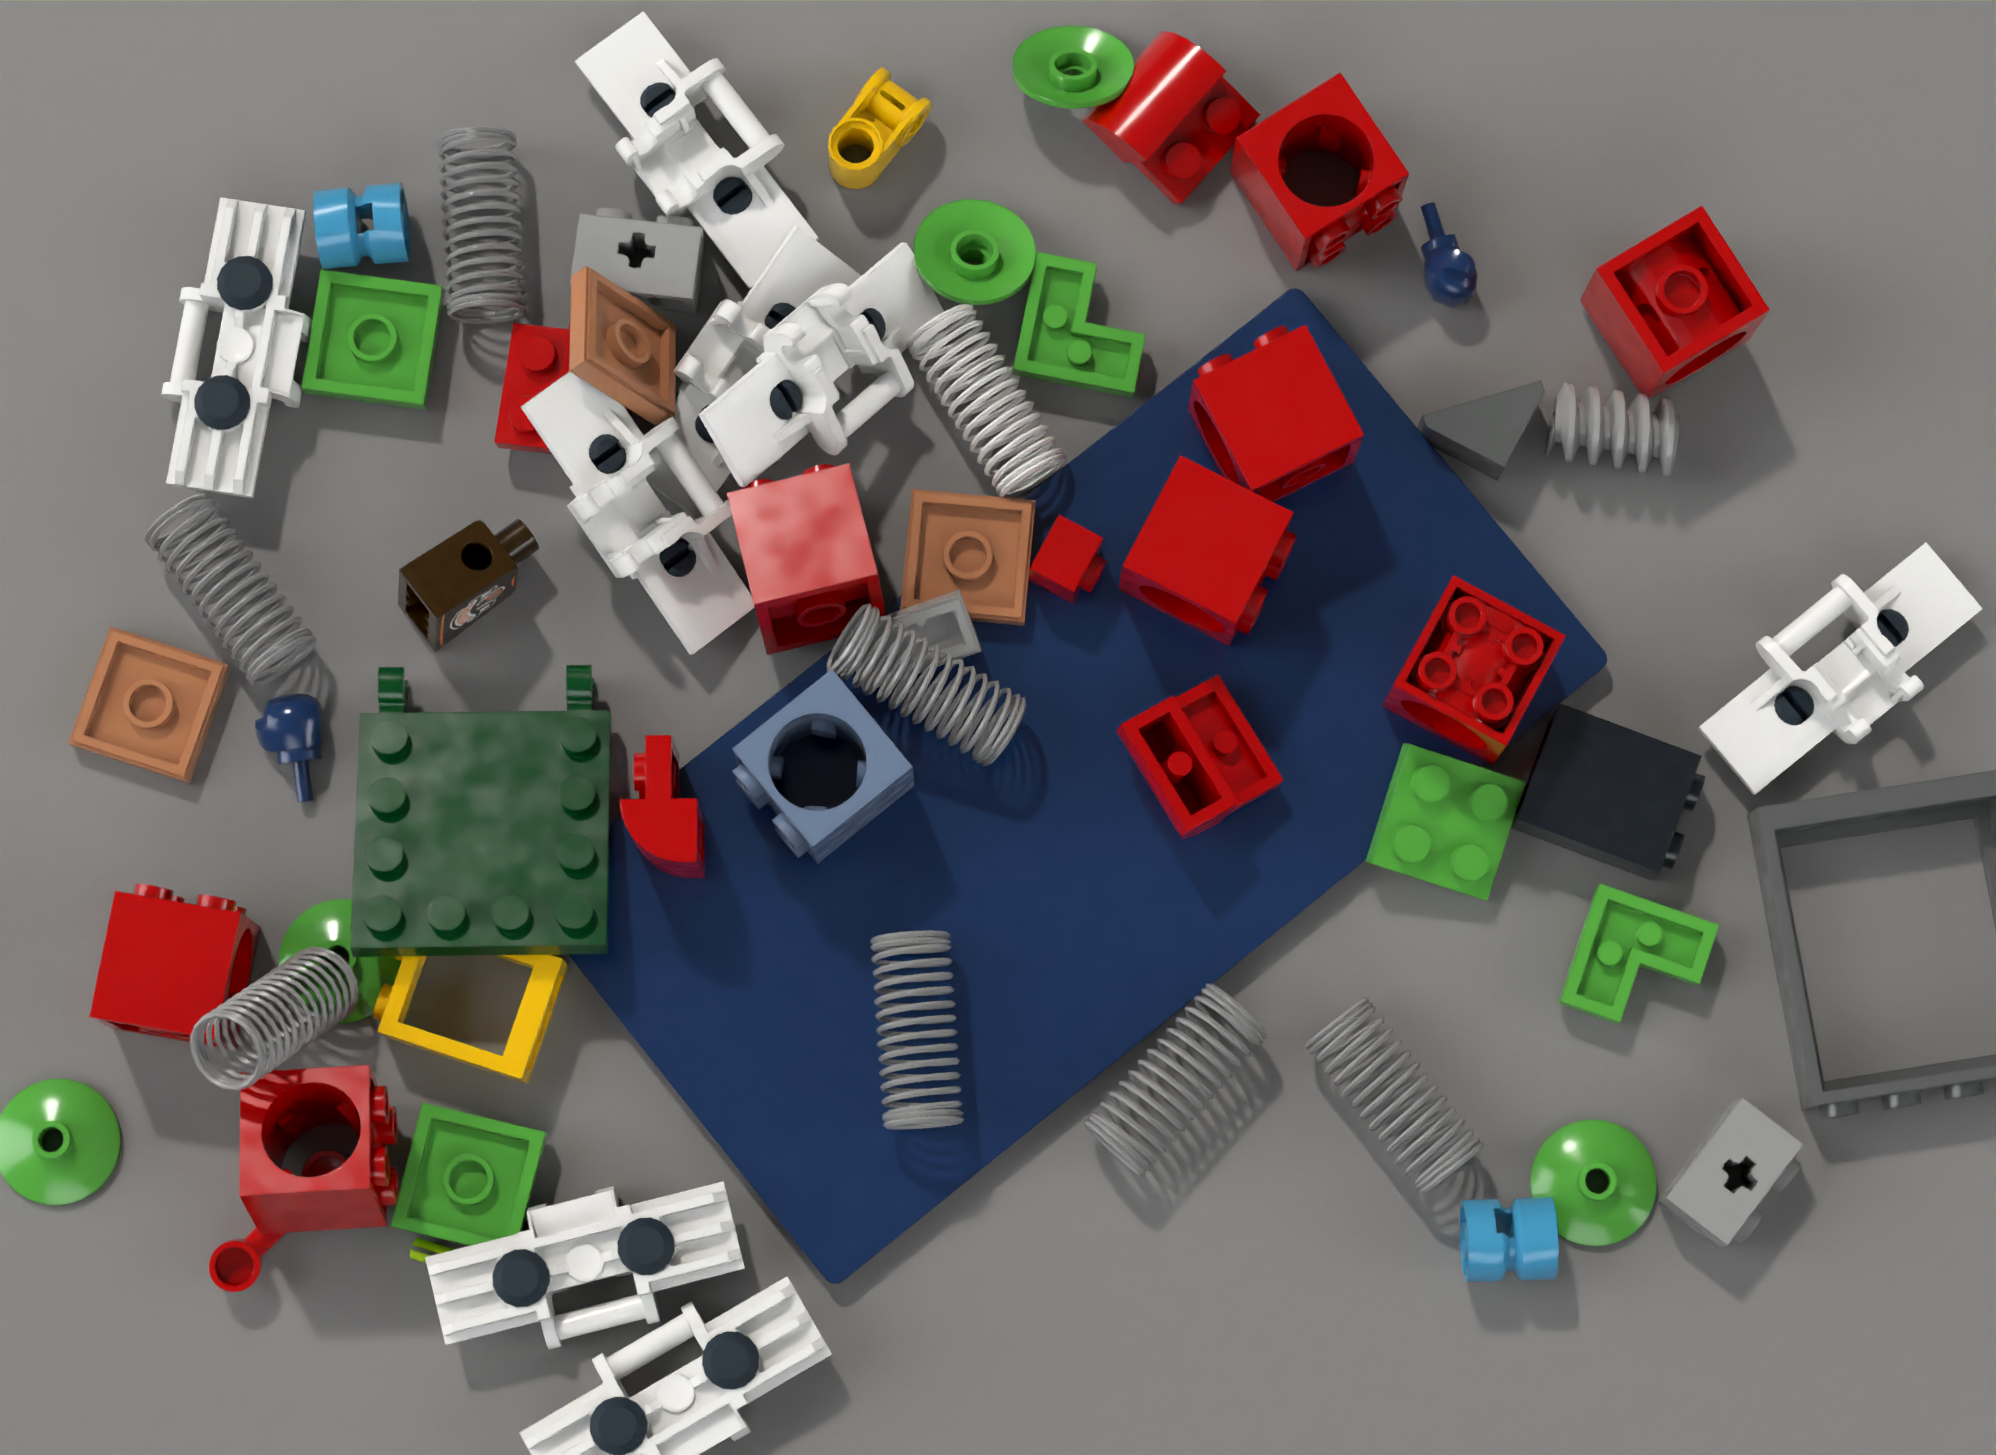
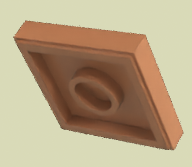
M585 266L571 276L569 371L655 426L671 417L675 419L676 375L673 371L676 368V323L595 270Z
M912 489L900 610L960 589L972 621L1024 626L1036 500Z
M110 626L69 744L103 757L190 784L231 667L226 663Z

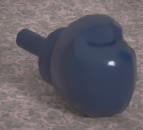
M1435 202L1427 203L1420 207L1431 239L1421 246L1423 258L1425 259V287L1432 299L1437 303L1448 307L1465 305L1476 292L1478 274L1475 263L1469 254L1460 251L1455 234L1445 235Z
M303 693L282 695L269 700L264 709V717L255 721L256 735L260 746L266 751L277 752L278 764H293L298 803L313 801L308 761L322 759L320 748L322 746L321 704L317 698Z

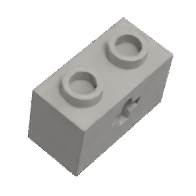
M599 208L596 210L595 215L579 213L571 276L585 266H588L654 310L697 314L706 245L702 227H695L692 220L676 215L668 217L660 215L657 216L656 222L634 220L631 213L614 208ZM637 249H647L649 257L643 258L641 267H631L629 259L635 258Z
M1741 1097L1731 1102L1657 1202L1716 1248L1727 1246L1732 1239L1742 1244L1763 1217V1214L1756 1207L1767 1192L1771 1189L1777 1194L1781 1193L1798 1172L1801 1164L1794 1157L1804 1144ZM1740 1163L1746 1167L1742 1172L1741 1179L1747 1184V1187L1741 1186L1729 1191L1724 1187L1729 1176L1722 1168L1723 1166L1729 1168Z

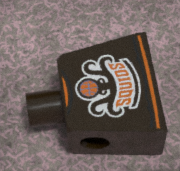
M516 519L495 535H493L483 521L477 520L399 569L398 605L434 652H436L515 591L518 572L517 564L539 550V545L532 532L520 519Z

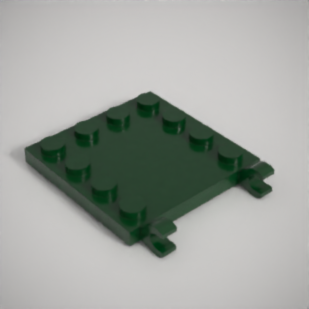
M592 665L566 666L567 711L407 713L408 681L404 680V667H379V713H360L350 942L353 957L608 954L612 716L611 710H594Z

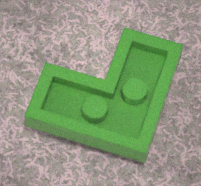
M1037 252L1013 366V375L1134 398L1146 334L1086 322L1097 263Z
M1600 883L1596 886L1557 1004L1617 1025L1621 1022L1639 967L1693 986H1698L1701 982L1719 924Z

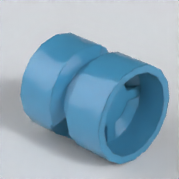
M401 182L367 185L363 194L356 196L349 187L314 190L313 215L315 237L322 269L359 266L364 256H369L374 264L409 262L411 260L409 214L405 190ZM362 219H372L374 229L363 233Z
M1552 1197L1515 1198L1510 1208H1504L1498 1199L1461 1200L1459 1241L1462 1273L1465 1282L1502 1281L1507 1271H1513L1520 1281L1556 1279L1559 1248L1557 1217Z

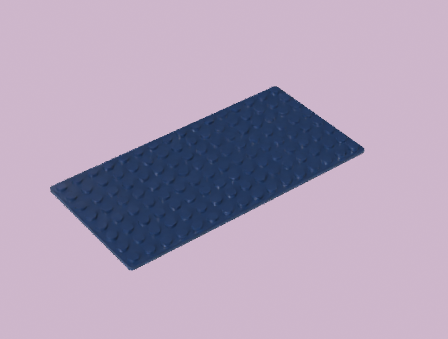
M1299 289L1286 291L1024 498L1036 500L1030 567L1058 515L1103 537L1102 550L1099 556L1108 561L1093 591L1089 593L1080 589L1073 604L1039 587L1028 579L1024 626L972 621L982 651L961 658L963 659L964 668L974 666L976 675L986 673L988 682L998 681L1000 690L1010 688L1012 695L1020 694V697H1025L1027 705L1024 716L1012 739L993 763L988 766H982L981 763H976V760L973 761L972 752L975 745L968 752L961 754L960 745L964 736L956 745L949 746L948 738L952 729L944 738L937 739L936 731L941 720L933 730L925 732L924 725L929 713L921 723L913 725L912 718L918 704L908 716L901 718V708L908 694L900 705L893 710H889L888 705L895 688L886 700L877 703L876 700L880 687L872 694L865 696L861 686L853 688L852 683L856 675V671H854L849 679L844 680L843 683L912 765L915 786L818 864L808 852L797 858L775 831L777 827L772 820L778 815L768 803L758 810L735 780L737 778L732 771L738 767L732 748L827 673V662L832 652L831 650L679 769L680 798H697L705 816V878H681L659 870L642 855L631 837L622 815L610 824L608 954L568 955L829 1283L839 1284L846 1280L1195 998L1194 996L1202 993V988H1206V984H1213L1362 864L1367 858L1403 743H1409L1479 767L1486 764L1485 761L1382 706L1453 575L1566 635L1507 746L1599 673L1607 663L1605 651L1305 293ZM1306 324L1360 425L1364 437L1353 463L1274 502L1294 512L1288 531L1296 534L1297 537L1292 546V552L1277 581L1265 576L1261 587L1269 591L1264 600V606L1249 635L1247 636L1237 630L1230 646L1120 591L1119 584L1122 566L1180 455L1223 476L1188 411L1193 380L1200 377L1197 370L1205 363L1223 354L1230 353L1235 360L1255 350L1253 342L1277 327L1287 326L1289 332ZM901 595L885 607L886 615L900 610ZM946 664L936 668L926 691L938 674L945 668ZM959 664L950 670L941 693L957 675ZM971 671L962 677L953 700L969 682ZM919 673V674H918V676H917L915 682L913 683L912 687L914 686V684L916 683L917 679L920 677V675H921L922 673ZM1218 674L1284 781L1275 789L1227 815L1220 823L1183 840L1116 730L1122 723L1171 696L1176 698ZM983 679L975 683L965 707L981 689ZM995 686L987 690L979 711L993 696ZM1007 693L999 697L991 718L1006 701ZM971 711L969 712V714H968L967 717L965 718V720H964V722L962 723L960 729L963 727V725H964L965 721L967 720L968 716L970 715ZM1010 715L1008 716V718L1006 719V721H1005L1004 724L1002 725V727H1001V729H1000L998 735L996 736L995 740L997 739V737H998L999 734L1001 733V731H1002V729L1004 728L1006 722L1008 721ZM983 718L981 719V721L979 722V724H978L977 727L975 728V730H974L972 736L970 737V739H971V738L973 737V735L975 734V732H976V730L978 729L979 725L981 724ZM814 734L794 742L782 754L784 757L781 780L774 779V786L787 801L800 808L822 806L831 809L846 802L857 791L858 760L865 761V759L854 745L839 736L834 739ZM945 931L951 935L949 940L951 941L950 946L952 948L949 951L898 954L881 958L880 960L911 961L929 958H950L953 961L950 965L901 968L880 974L907 976L923 973L951 972L954 975L951 979L903 982L881 988L910 990L952 986L955 990L950 994L906 996L883 1002L914 1004L949 1000L956 1003L953 1008L910 1010L885 1016L918 1018L954 1015L957 1019L954 1022L913 1024L887 1029L886 1031L921 1032L955 1029L958 1033L951 1037L917 1038L886 1045L925 1046L956 1043L959 1047L953 1051L921 1052L888 1059L930 1060L957 1058L960 1061L956 1065L925 1066L891 1073L935 1074L958 1072L961 1075L958 1079L914 1082L891 1088L929 1089L959 1086L962 1089L959 1093L918 1096L892 1102L935 1103L961 1101L963 1103L961 1107L944 1109L961 1110L964 1112L961 1116L964 1118V1121L961 1124L944 1127L886 1129L883 1126L885 1121L882 1119V1115L896 1108L885 1107L881 1104L885 1097L894 1094L885 1093L880 1089L883 1083L891 1080L882 1078L879 1072L891 1065H885L878 1061L882 1054L890 1051L882 1050L877 1046L880 1040L888 1037L881 1036L876 1032L879 1026L886 1023L876 1019L875 1015L884 1008L878 1007L874 1001L885 994L877 993L873 989L876 983L883 980L875 978L872 974L875 969L881 966L874 964L871 960L879 952H874L871 949L873 944L870 943V940L878 935L897 932Z

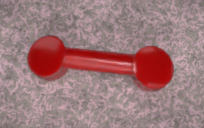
M335 1150L318 1151L311 1155L304 1163L301 1177H315L327 1174L340 1167L348 1159L342 1153ZM255 1228L245 1239L236 1238L222 1243L214 1250L209 1260L211 1279L219 1288L228 1292H240L249 1288L260 1275L262 1268L261 1257L286 1233L260 1234L258 1229Z

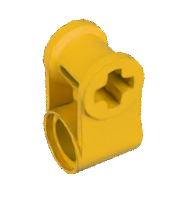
M884 67L879 68L870 77L859 92L853 105L829 135L828 168L834 180L839 185L848 189H862L874 183L899 150L916 135L933 106V103L926 97L918 100L891 80V72ZM857 144L866 147L871 152V156L863 162L850 163L841 157L840 152L846 146Z

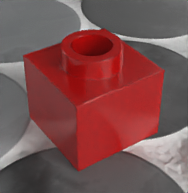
M1058 515L1029 569V581L1073 604L1080 589L1091 593L1103 573L1108 561L1099 556L1102 550L1103 537Z

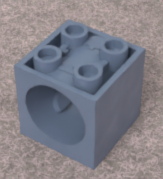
M833 669L732 748L738 767L732 773L737 778L735 781L758 810L767 803L778 815L772 820L777 827L775 831L797 858L808 852L817 864L915 786L912 765ZM814 734L836 739L839 736L854 745L865 759V761L858 760L857 791L843 804L831 809L822 806L800 808L787 801L775 788L774 779L781 780L784 765L782 754L790 745L803 737Z

